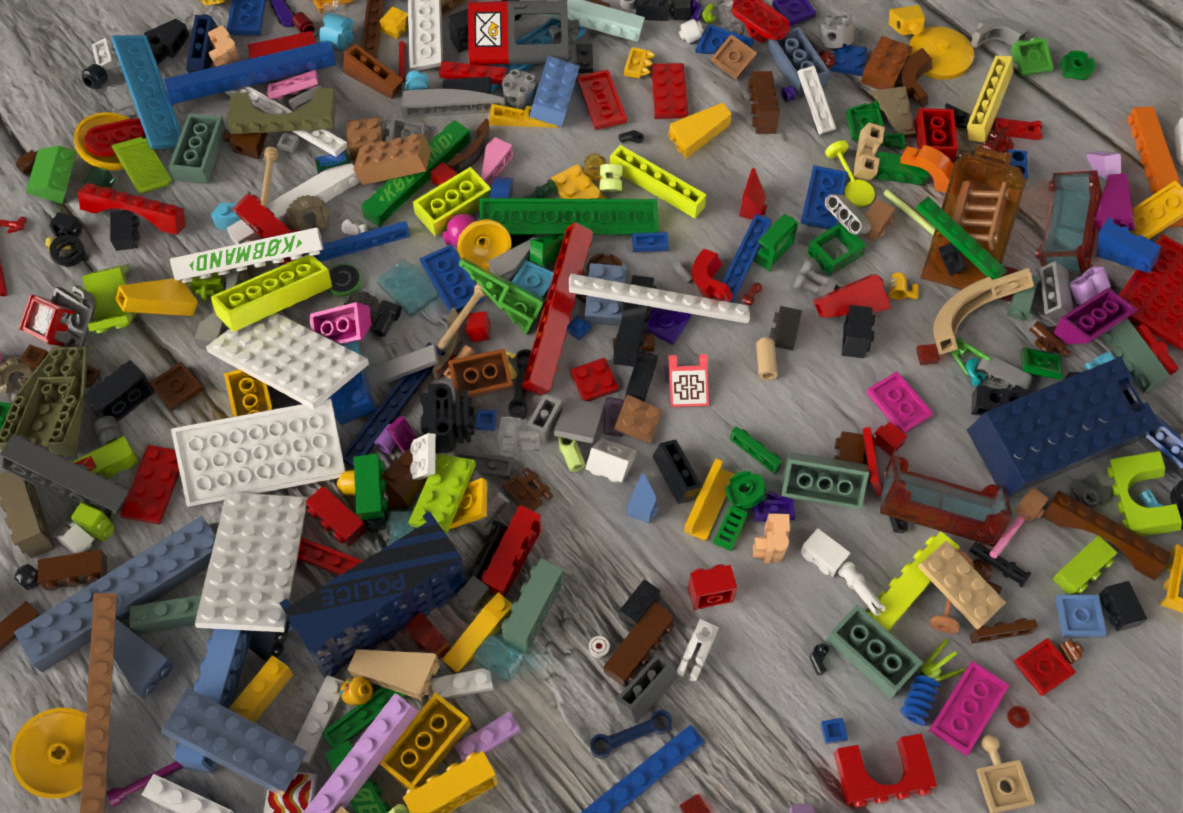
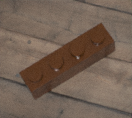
M653 602L606 662L604 673L623 687L627 683H631L638 674L636 672L640 666L644 667L649 661L650 656L648 655L652 650L656 651L659 648L663 635L665 633L668 635L674 628V615L656 602Z

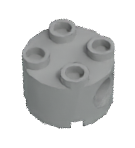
M850 14L843 16L827 15L826 19L820 23L821 44H824L826 48H842L845 43H847V46L853 43L854 28L852 16Z
M512 69L502 82L505 104L508 107L522 110L523 107H531L536 96L535 76L524 71Z

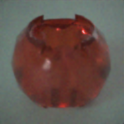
M823 50L818 54L828 69L834 66L835 56L830 50Z

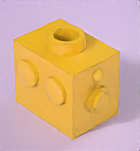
M392 6L380 20L382 33L398 40L409 28L408 13Z

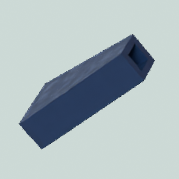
M207 14L195 15L186 66L188 73L209 69L213 62L209 52L214 49L208 32L218 26L212 16Z

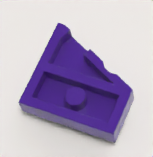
M771 491L765 493L766 498L763 502L753 507L755 522H766L768 514H789V521L795 520L793 499L778 496Z

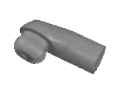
M678 259L673 263L672 268L688 283L693 278L692 274L684 268L685 263Z

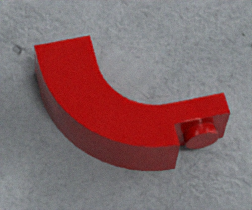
M703 248L693 263V280L704 298L714 299L715 297L719 300L723 299L730 302L733 295L729 286L713 279L723 264L717 253Z

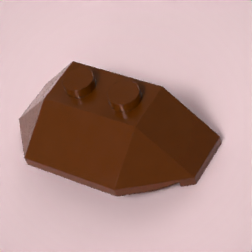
M411 449L403 453L382 473L387 486V490L384 491V498L387 499L388 503L386 511L410 507L415 502V493H421L428 477L421 480H412L413 474L410 472V466L413 462V454H411Z

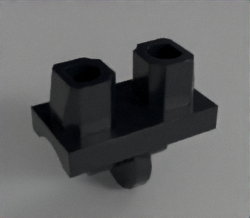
M951 242L938 248L950 276L967 270L962 253Z

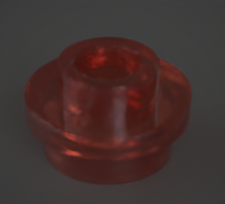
M1014 706L1007 713L1009 723L1016 728H1023L1029 723V713L1021 706ZM1015 714L1021 717V721L1015 719Z

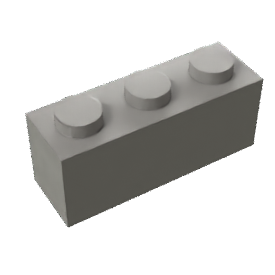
M1055 261L1039 268L1045 315L1058 323L1062 316L1073 310L1068 270Z

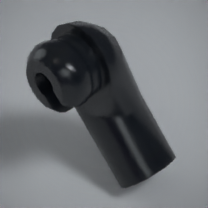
M636 130L618 135L621 143L629 140L635 143H642L644 140V135Z
M825 643L816 645L810 655V661L817 676L827 672L823 660L829 652V647Z

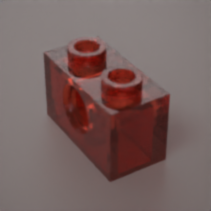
M422 612L405 625L408 634L425 653L436 654L439 660L450 651L449 642Z

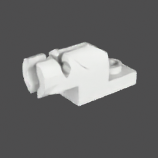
M701 619L699 620L677 670L681 677L684 676L687 668L690 667L693 670L689 680H697L718 632V626Z

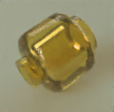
M597 153L587 156L584 160V174L592 180L602 178L600 176V165L606 164L605 158Z

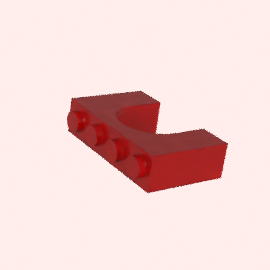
M922 733L900 737L896 742L903 765V775L900 782L893 785L877 783L867 774L858 745L837 748L833 755L847 806L854 805V808H862L867 806L868 802L875 801L876 804H884L889 802L890 798L897 797L899 801L909 799L912 794L918 793L919 797L932 794L931 791L937 787V783Z

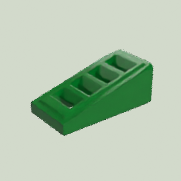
M730 505L713 544L731 552L746 522L748 512ZM729 521V522H731V523H733V524H736V525H738V527H735V526H733V525H730V524H728L727 522ZM724 529H727V530L733 532L734 535H732V534H730V533L724 531ZM720 536L730 539L731 542L721 539Z

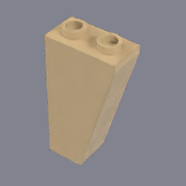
M356 650L348 671L353 677L361 676L367 678L373 684L422 701L424 695H428L430 691V680L432 675L437 674L440 663H438L436 654Z

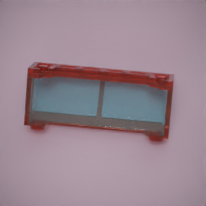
M1097 170L1053 173L1052 180L1049 181V190L1052 191L1053 195L1044 244L1036 249V258L1040 260L1042 267L1056 261L1066 268L1068 273L1082 276L1085 271L1090 269L1097 229L1094 220L1102 197Z
M892 455L885 469L880 514L995 547L1013 518L1005 487L988 485L980 492L909 471V464L905 458Z

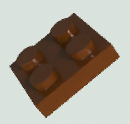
M182 361L149 382L171 412L204 390Z

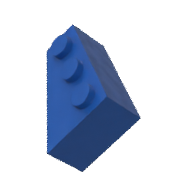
M1108 217L1099 231L1096 256L1150 273L1159 258L1161 246L1142 235L1136 236L1128 231L1129 228L1126 226L1122 228L1114 224V220Z

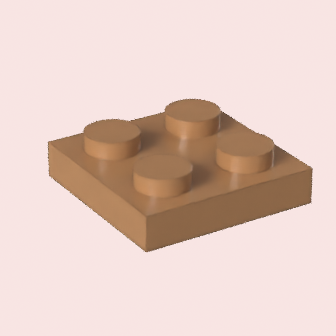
M731 34L713 55L711 62L737 80L757 56V52Z
M627 394L614 429L650 444L662 410Z

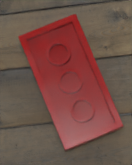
M684 63L652 64L651 78L655 119H680L688 117Z
M609 69L577 76V83L595 130L627 123V116Z
M147 445L120 513L122 518L161 525L180 475L175 449Z

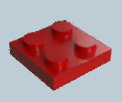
M605 357L570 369L572 379L583 401L590 402L619 391L617 382Z
M1046 638L1014 661L1015 665L1041 697L1076 673L1049 638Z

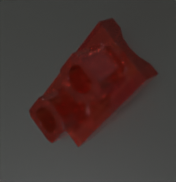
M1002 126L1000 131L991 130L988 136V141L991 142H984L983 151L986 154H991V158H997L1000 151L1005 153L1009 149L1013 150L1014 143L1012 139L1005 136L1007 127Z

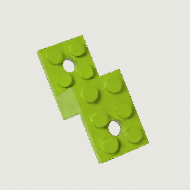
M129 264L93 271L82 276L85 289L92 293L96 299V308L93 315L95 320L88 324L89 331L96 330V333H102L114 326L116 329L123 328L137 317V313L123 312L115 300L119 285L128 284L126 273L131 271Z

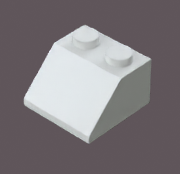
M601 438L591 448L585 469L589 470L593 475H602L608 477L612 482L622 483L627 477L638 451Z

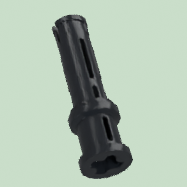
M496 520L492 522L489 534L484 537L485 544L468 573L469 577L475 576L480 580L483 571L508 528L507 525Z
M975 541L969 550L970 553L975 554L1003 572V577H1009L1017 582L1021 588L1031 575L1030 571L1026 572L1016 566L1014 561L1008 562L999 555L997 558H992L990 556L991 550L978 543V541Z

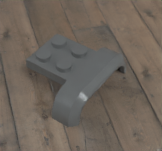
M73 285L72 292L79 294L80 299L62 287H55L52 301L76 311L75 315L62 314L60 322L68 325V330L63 333L68 335L69 339L64 346L60 347L84 346L89 330L88 324L92 321L96 308V299L92 293L81 286ZM50 308L45 319L48 323H50L54 311Z

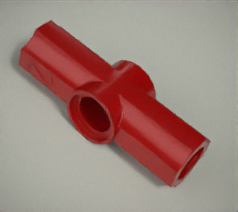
M1142 324L1136 328L1137 332L1168 374L1171 376L1176 373L1179 367L1169 356L1167 344L1163 340H1157L1147 325Z

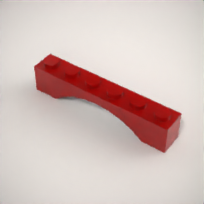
M88 183L77 191L80 210L97 214L106 209L128 210L146 218L160 231L175 235L186 227L184 208L173 204H166L158 200H150L142 196H135Z

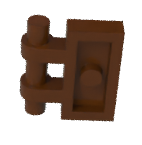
M526 468L522 472L526 476L522 479L516 474L504 483L502 488L518 506L521 505L535 511L543 505V501L540 499L541 496L550 500L553 494L549 491L550 488L538 479L539 476L535 472ZM533 484L537 489L533 491L528 485Z

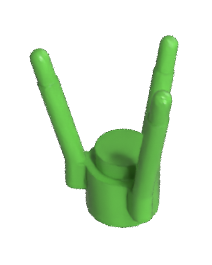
M961 337L955 339L958 349L953 350L951 355L956 359L967 376L966 366L959 355L965 356L970 351L980 359L991 360L990 357L969 345Z

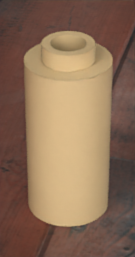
M767 337L761 338L756 342L759 378L761 380H773L778 376L775 342Z

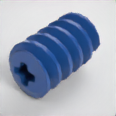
M915 676L913 684L910 686L911 691L907 693V699H905L904 706L901 708L902 715L915 724L925 726L926 722L921 717H929V714L924 710H932V706L928 702H935V698L931 695H938V691L935 688H940V684L935 679L927 676Z

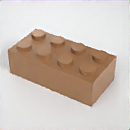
M423 133L412 134L404 138H395L386 142L382 141L373 145H365L359 149L353 170L362 185L425 172L431 148Z

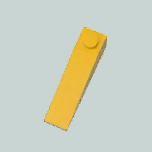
M498 592L481 610L442 661L455 673H460L501 629L505 618L510 617L512 603Z

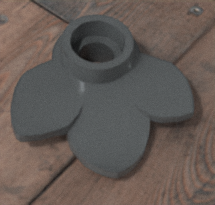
M1093 474L1085 477L1082 482L1077 479L1072 480L1071 488L1073 493L1079 497V502L1091 509H1095L1099 503L1107 502L1111 496L1112 488L1109 486L1099 487Z

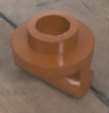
M1070 639L1058 645L1069 664H1073L1083 658L1082 653L1084 650L1078 641L1074 642Z

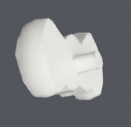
M349 219L342 223L344 234L357 235L362 232H368L365 224H353Z

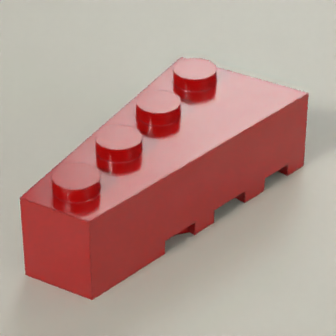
M521 505L518 506L496 552L492 555L488 569L483 571L480 578L481 582L489 587L491 593L496 595L499 592L503 597H506L542 532L541 515Z

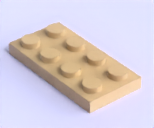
M947 540L918 565L920 570L976 629L984 625L1006 603Z

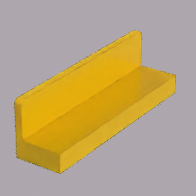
M716 458L684 528V533L704 541L707 540L726 498V485L728 487L730 478L735 475L722 469L723 461Z

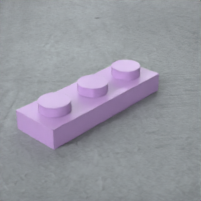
M509 711L454 745V749L461 761L464 762L471 753L484 751L486 754L521 732V729Z

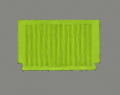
M142 137L112 145L114 152L139 194L169 186V182H172L155 150L150 149L147 138L142 139Z

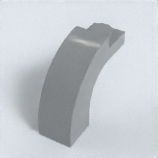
M985 19L979 22L977 29L973 32V39L970 45L977 48L988 40H999L1013 46L1016 41H1025L1030 28L1009 19Z

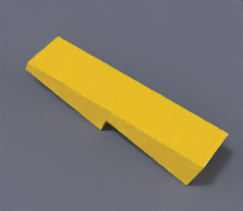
M492 104L489 112L490 126L558 127L529 117L532 109L530 106H526L525 110Z

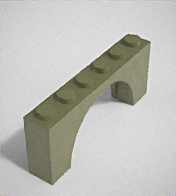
M334 88L316 89L314 97L307 105L297 111L280 115L263 113L254 108L249 92L231 93L227 115L230 133L245 134L334 129L337 105Z

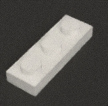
M490 668L432 678L428 695L430 699L436 692L446 700L493 690Z

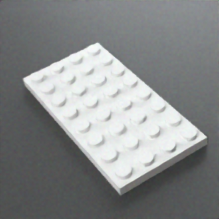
M278 313L267 316L234 332L228 329L206 346L208 353L314 410L369 365L368 358Z
M332 399L325 400L315 410L301 404L171 429L187 507L225 500L227 492L263 493L340 478L341 473L346 471Z
M226 493L195 620L196 628L285 632L287 615L279 603L285 599H288L290 603L307 510L305 501L308 497Z

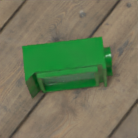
M783 214L758 240V243L764 246L765 249L761 248L758 251V256L754 259V262L770 272L772 265L794 244L798 222L794 218Z

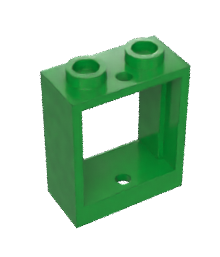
M839 223L811 240L807 252L820 265L821 269L831 276L863 256L866 244L856 234H851ZM837 237L849 251L833 260L820 246Z

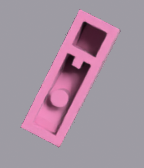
M496 137L485 147L481 178L488 186L492 184L495 176L499 175L513 157L512 145Z

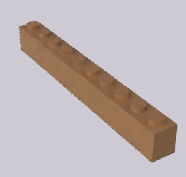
M94 593L80 813H105L117 593Z

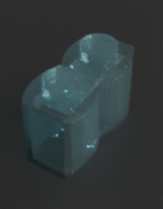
M489 635L477 649L474 661L479 666L491 671L505 682H509L522 667L525 659L520 650L507 646L501 638Z

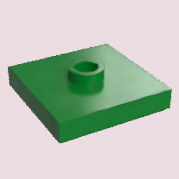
M1023 347L1021 352L1023 372L1057 380L1062 379L1063 371L1060 355Z

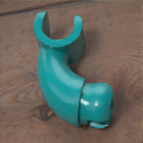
M972 358L966 363L967 373L972 378L971 383L974 386H979L986 379L985 374L981 372L976 373V368L979 364L977 358Z

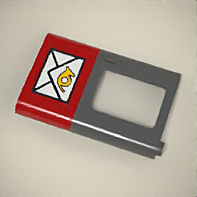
M567 0L468 2L469 64H545L548 56L569 62V60H572V50H568ZM559 14L561 16V43L516 44L515 16Z

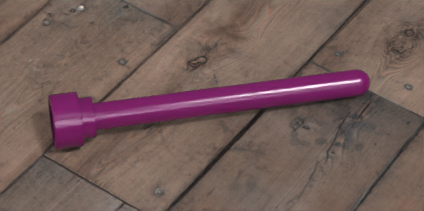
M175 761L124 788L114 787L106 791L111 806L114 808L122 804L126 796L147 786L153 774L163 778L183 768V766Z

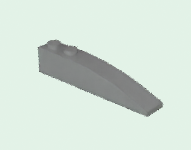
M458 89L402 91L405 118L489 113L492 104L505 106L504 97L476 91Z

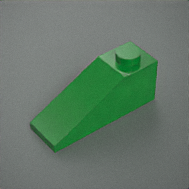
M549 235L530 240V261L537 263L538 266H547L548 263L557 261L564 235Z

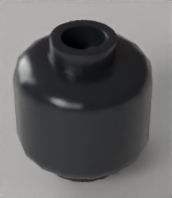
M91 64L82 72L83 83L92 89L100 88L108 80L106 70L98 64Z

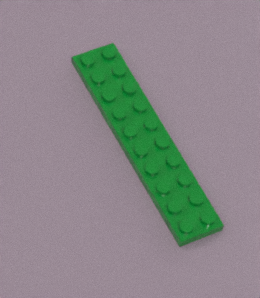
M479 198L480 220L489 219L501 223L507 229L509 235H564L566 228L574 222L593 231L592 235L658 233L657 199Z

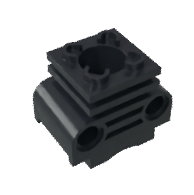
M444 383L428 384V393H420V403L423 407L421 431L424 435L427 433L435 434V453L451 452L456 445V432H458L460 443H464L463 431L466 432L467 443H471V435H475L472 420L474 418V408L472 407V397L468 398L467 390H463L464 402L462 403L460 391H455L456 403H454L451 388Z

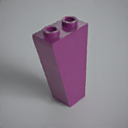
M1127 173L1108 175L1094 220L1098 232L1108 217L1114 220V224L1122 228L1124 226L1129 228L1128 231L1136 230L1131 185Z

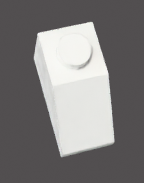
M64 521L51 535L74 553L88 551L94 540L76 523Z

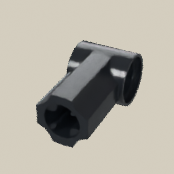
M382 300L378 308V315L370 328L371 332L378 337H385L392 323L399 319L402 307Z

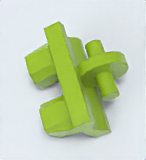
M218 272L211 273V278L200 279L197 276L192 278L193 281L187 282L191 286V291L195 292L196 295H201L202 300H208L209 295H215V293L225 290L222 275L218 276Z

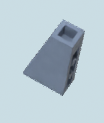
M116 619L114 660L133 690L142 699H145L155 691L156 685L170 674L171 668L174 665Z

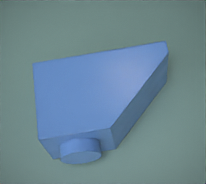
M641 474L627 506V516L650 523L651 518L656 517L659 507L656 506L657 498L644 474Z

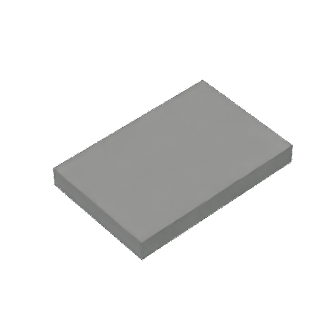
M567 397L556 425L554 436L592 444L604 411V405Z

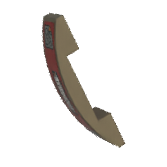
M455 308L451 309L447 322L448 329L458 317ZM460 327L450 339L445 356L438 355L439 363L434 365L432 370L434 380L438 381L444 376L443 372L448 367V361L453 360L452 358L457 356L461 340Z

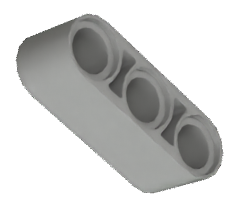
M836 194L827 196L825 200L826 208L851 234H867L870 231V221L846 196Z
M987 355L991 358L990 361L982 358L979 362L976 373L981 372L985 374V381L1001 389L1005 388L1012 391L1015 385H1018L1029 391L1034 381L1030 374L994 356Z

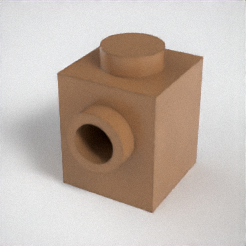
M1032 486L1014 509V512L1031 523L1035 517L1039 519L1046 511L1043 507L1049 498Z

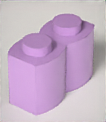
M1097 266L1085 271L1082 276L1073 280L1069 285L1076 304H1083L1103 290L1111 287L1105 268Z

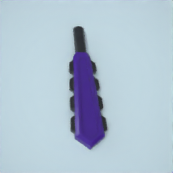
M268 0L270 1L271 8H274L275 16H278L279 24L285 27H293L292 18L295 13L291 12V7L289 4H286V0Z

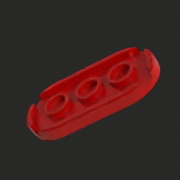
M762 0L733 1L731 8L733 15L763 37L770 40H781L788 35L790 29L788 19Z
M131 118L90 128L84 137V144L90 153L99 157H110L116 155L112 145L139 137L145 139L146 135L140 119Z

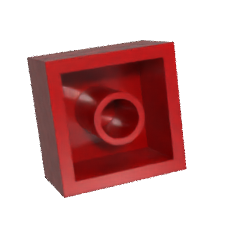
M718 564L711 569L699 568L690 573L687 588L693 611L734 601L737 584L731 565Z

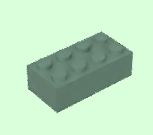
M188 113L169 164L174 180L209 183L223 142L224 132L227 131L222 117Z
M788 451L781 486V496L861 510L869 476L868 465Z
M540 559L538 564L533 565L529 581L524 582L519 600L516 599L514 601L510 617H506L501 626L504 644L526 655L564 584L563 568L543 559Z
M858 604L830 632L826 639L833 648L890 699L895 696L924 663Z

